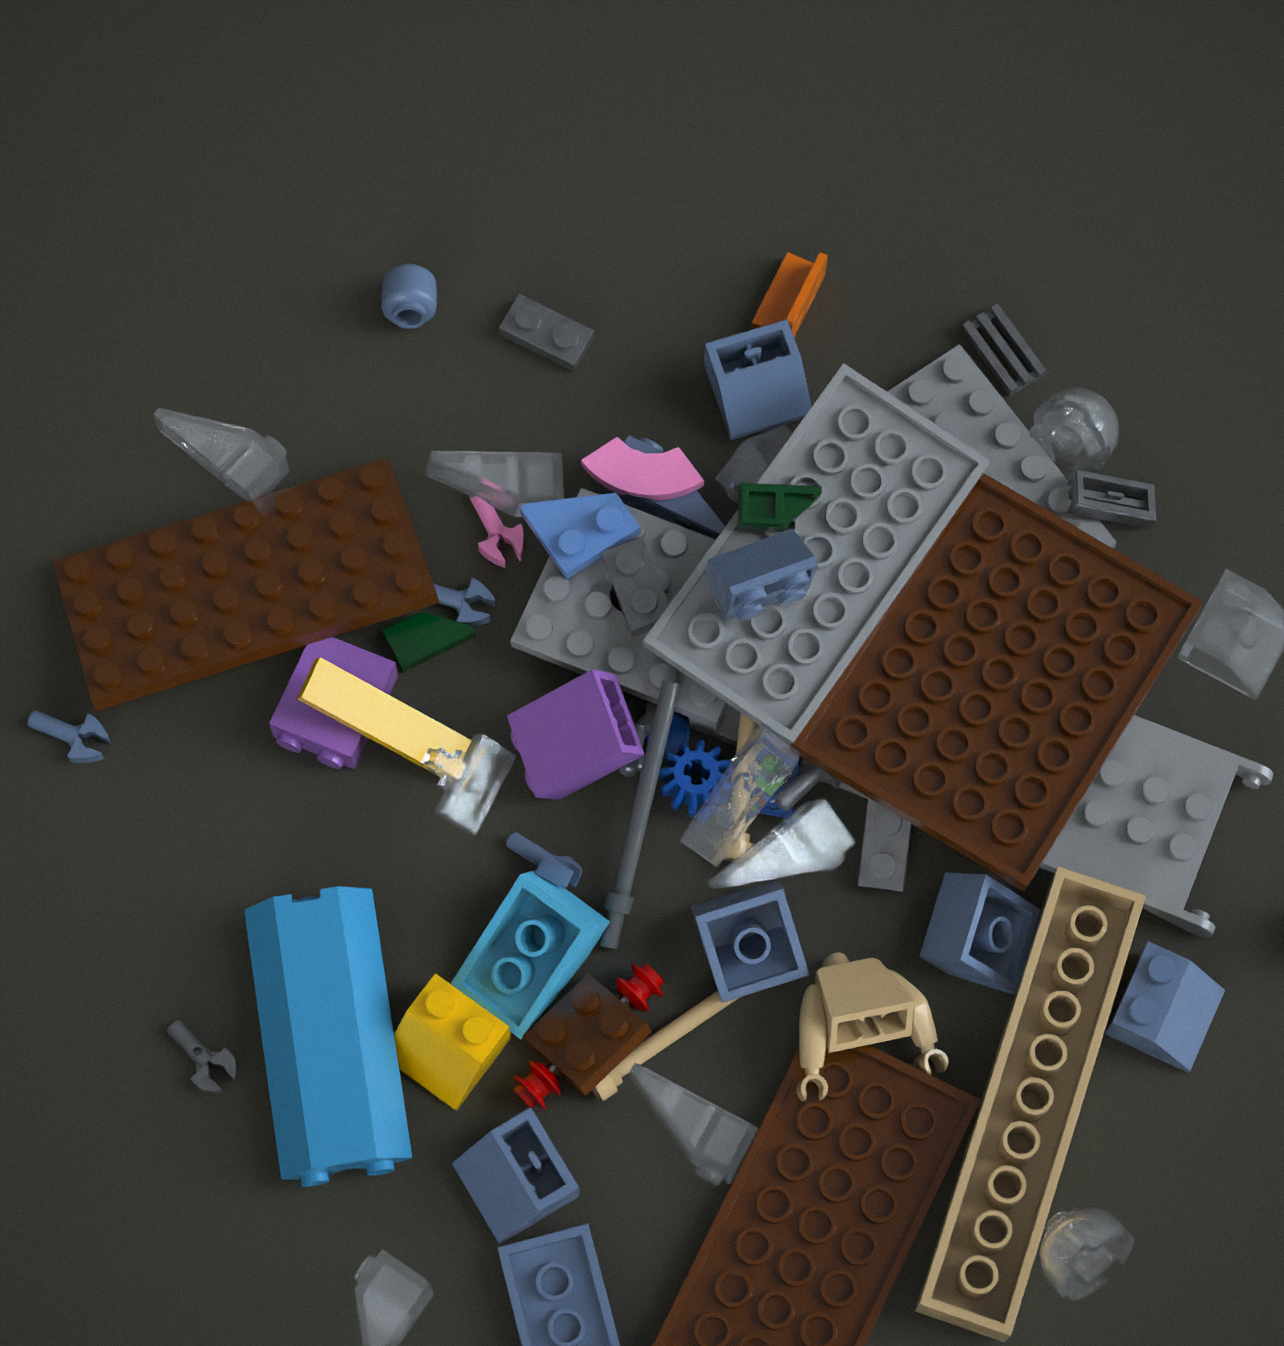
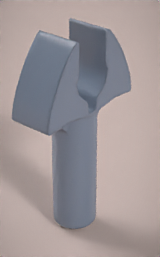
M471 578L469 588L462 591L434 584L438 596V604L455 608L459 615L456 620L457 622L472 627L490 622V614L473 611L468 605L475 601H481L484 604L496 606L495 598L481 582Z
M36 710L31 712L27 720L29 727L68 742L71 750L67 757L72 763H91L104 759L101 752L86 748L81 740L82 738L97 737L101 741L111 744V740L104 727L89 713L86 716L85 722L77 726Z
M514 832L508 837L506 845L509 849L538 866L535 874L563 887H567L568 883L576 887L583 869L571 857L554 856L518 832Z

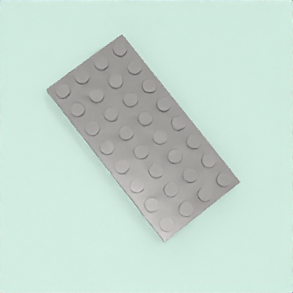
M843 363L757 482V484L822 486L821 497L783 531L793 529L813 553L818 563L810 588L805 592L806 596L786 606H781L780 602L763 607V613L746 621H739L737 617L727 621L724 620L705 574L708 559L782 533L737 530V510L645 637L642 645L791 746V743L793 744L987 469L990 460Z

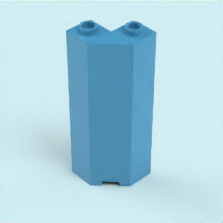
M341 886L319 889L320 896L305 897L299 900H292V895L287 894L271 897L244 909L281 1180H301V1186L303 1187L326 1184L329 1182V1175L345 1169H366L369 1176L388 1174L395 1171L394 1164L412 1158L373 892L370 888Z

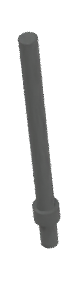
M662 682L612 892H607L604 909L608 910L606 919L610 923L601 936L600 946L617 950L625 914L630 915L634 897H630L678 697L680 684Z

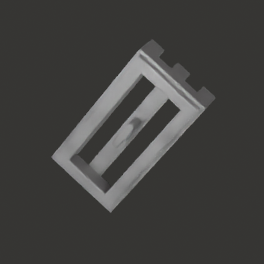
M998 303L992 306L989 312H982L977 315L974 321L971 322L969 320L962 324V333L1009 397L1045 376V367ZM993 321L1001 330L1006 339L1009 341L1014 350L1017 352L1022 361L1025 363L1027 368L1030 370V373L1027 372V370L1021 364L1019 359L1010 349L1008 344L1002 338L1000 333L994 327V325L992 324ZM982 328L997 348V351L1009 364L1019 380L1013 381L979 334V329Z
M1073 469L1069 474L1068 484L1072 485L1068 491L1069 499H1072V503L1069 505L1070 514L1151 529L1156 523L1155 486L1153 484ZM1084 487L1106 491L1107 494L1084 489ZM1124 495H1126V496H1131V497H1136V498H1141V499H1144L1145 501L1137 500V499H1131V498H1126V497H1124Z

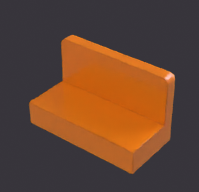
M787 252L752 321L751 329L788 320L795 337L825 277L828 255L819 252L815 262L812 263Z

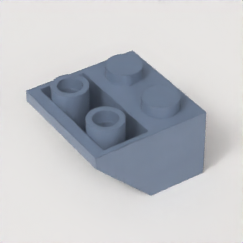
M788 320L705 343L704 367L730 440L801 420L811 409L812 406L802 358Z
M790 529L708 559L705 574L724 620L727 621L737 617L739 621H746L763 613V607L780 602L781 606H786L803 599L806 596L805 592L810 588L818 563L813 553L796 532Z
M531 1107L491 1130L452 1163L499 1245L580 1196L579 1186Z

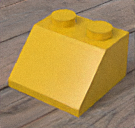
M435 973L408 1008L394 1034L399 1070L457 1111L511 1039L510 1027Z

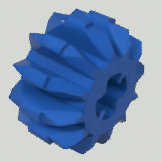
M700 739L696 743V750L690 751L689 746L682 741L678 748L680 756L667 752L664 757L668 767L660 768L658 778L666 782L660 788V793L662 797L674 796L671 802V808L674 811L680 809L684 804H688V816L695 817L697 806L702 805L708 815L713 814V801L719 804H726L728 801V794L725 790L731 789L733 786V777L727 775L732 770V762L725 759L719 760L721 755V748L719 746L713 747L706 753L704 752L705 742ZM692 772L702 773L701 785L691 784Z

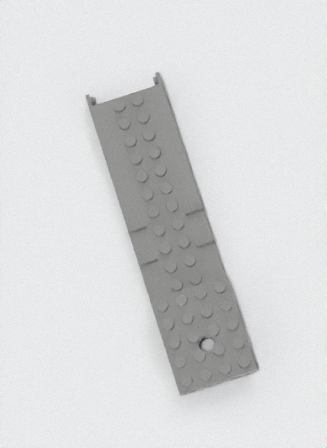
M581 488L577 497L599 494ZM625 505L641 528V534L630 541L641 537L644 538L668 604H670L713 545L715 539ZM549 556L510 640L511 647L581 675L592 669L615 673L621 691L654 704L658 702L663 681L680 684L674 712L689 717L690 729L737 747L740 712L642 645L643 640L650 630L635 636L631 635L623 612L617 610L611 603L610 599L614 588L603 559H599L566 580ZM1134 715L1039 868L1055 873L1059 866L1146 895L1143 909L1194 935L1212 937L1215 925L1209 921L1210 915L1199 909H1193L1192 913L1183 909L1235 774L1243 778L1242 783L1247 787L1258 789L1260 785H1269L1274 773L1262 764ZM757 724V731H756L755 748H756L757 735H758V729H759V725H758V724ZM801 757L799 770L802 773L808 768V761ZM841 782L838 787L863 798H869L844 782Z

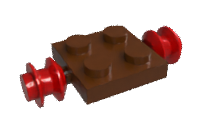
M631 963L630 967L633 975L628 980L620 977L615 979L618 992L616 996L588 973L523 1035L527 1044L547 1061L545 1065L540 1062L529 1061L530 1073L525 1078L513 1076L517 1086L512 1091L527 1108L531 1107L533 1109L537 1105L544 1111L546 1106L543 1099L549 1093L560 1096L561 1088L557 1078L561 1075L586 1096L652 1033L647 1023L635 1014L631 1008L637 1011L648 1012L649 1008L646 1000L651 995L660 998L664 996L659 988L664 982L653 968L646 963L641 967Z

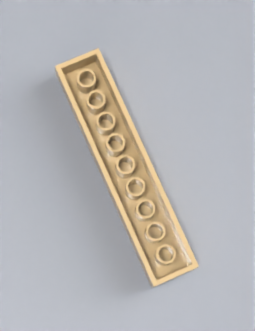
M1058 866L1050 882L915 1312L1001 1342H1005L1011 1336L1146 895Z

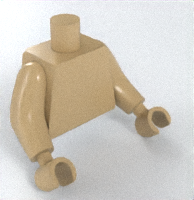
M841 952L833 953L826 957L822 968L816 971L815 984H811L805 990L800 1009V1067L805 1068V1078L797 1085L796 1092L798 1098L802 1102L806 1101L807 1093L805 1088L809 1081L814 1082L818 1086L819 1101L828 1093V1084L819 1075V1068L824 1067L826 1048L831 1053L911 1036L915 1046L920 1047L922 1051L914 1060V1067L931 1075V1069L928 1064L930 1058L934 1063L937 1073L945 1071L949 1064L948 1057L942 1050L935 1049L934 1043L938 1041L931 1009L925 996L897 972L888 970L879 959L867 958L850 962L847 956Z

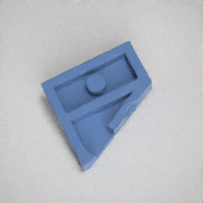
M617 493L525 503L519 507L520 514L566 580L601 559V552L624 544L641 534L639 524Z

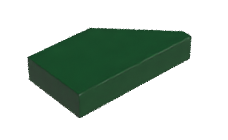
M739 483L737 530L783 532L821 497L822 486Z
M423 611L382 631L402 672L476 637L475 630L470 625Z

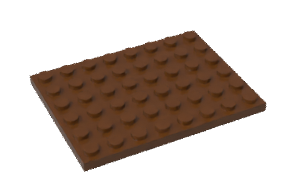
M983 473L793 744L791 743L790 750L1025 892L1196 617L1204 601Z

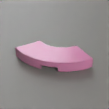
M616 437L581 460V466L593 479L607 489L623 496L627 494L641 498H652V501H661L687 495L704 486L703 478L679 447L665 453H643L628 447L620 438Z

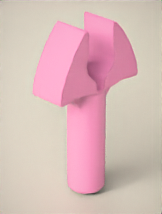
M484 490L475 491L470 496V500L488 532L487 540L478 543L479 552L495 565L506 568V561L498 549L499 540L501 539L504 543L514 547L515 554L519 561H521L524 551L522 524L513 528L504 526L487 493Z

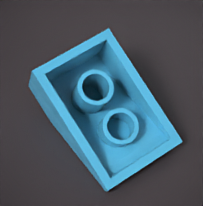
M536 870L519 875L451 982L452 986L508 1025L510 1032L519 1039H523V1035L536 1024L584 963L610 923L609 920L561 885L535 874Z

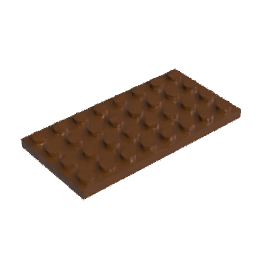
M388 457L52 561L95 711L439 603L433 581Z
M870 1045L831 1053L826 1048L824 1067L819 1068V1075L826 1080L828 1093L819 1101V1088L814 1082L809 1081L805 1088L807 1093L806 1101L802 1102L798 1098L796 1090L798 1083L805 1078V1068L800 1067V1052L798 1049L653 1346H865L980 1103V1099Z

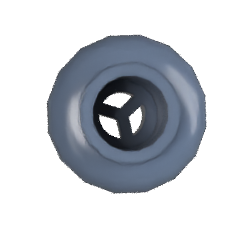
M410 263L390 269L384 275L381 285V308L384 316L392 323L405 329L417 328L428 322L435 315L437 308V283L434 275L426 268Z

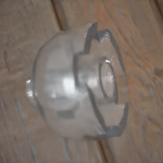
M1083 387L1061 389L1044 400L1033 414L1034 426L1030 429L1031 439L1039 443L1053 462L1058 461L1072 469L1093 473L1100 470L1111 456L1119 441V420L1114 408L1104 397L1090 389Z
M1095 1207L1076 1208L1067 1213L1060 1211L1052 1216L1045 1225L1044 1230L1046 1233L1040 1245L1039 1262L1043 1274L1063 1298L1067 1295L1072 1301H1077L1089 1296L1107 1282L1100 1274L1107 1270L1116 1259L1122 1265L1125 1263L1133 1248L1134 1237L1107 1211Z

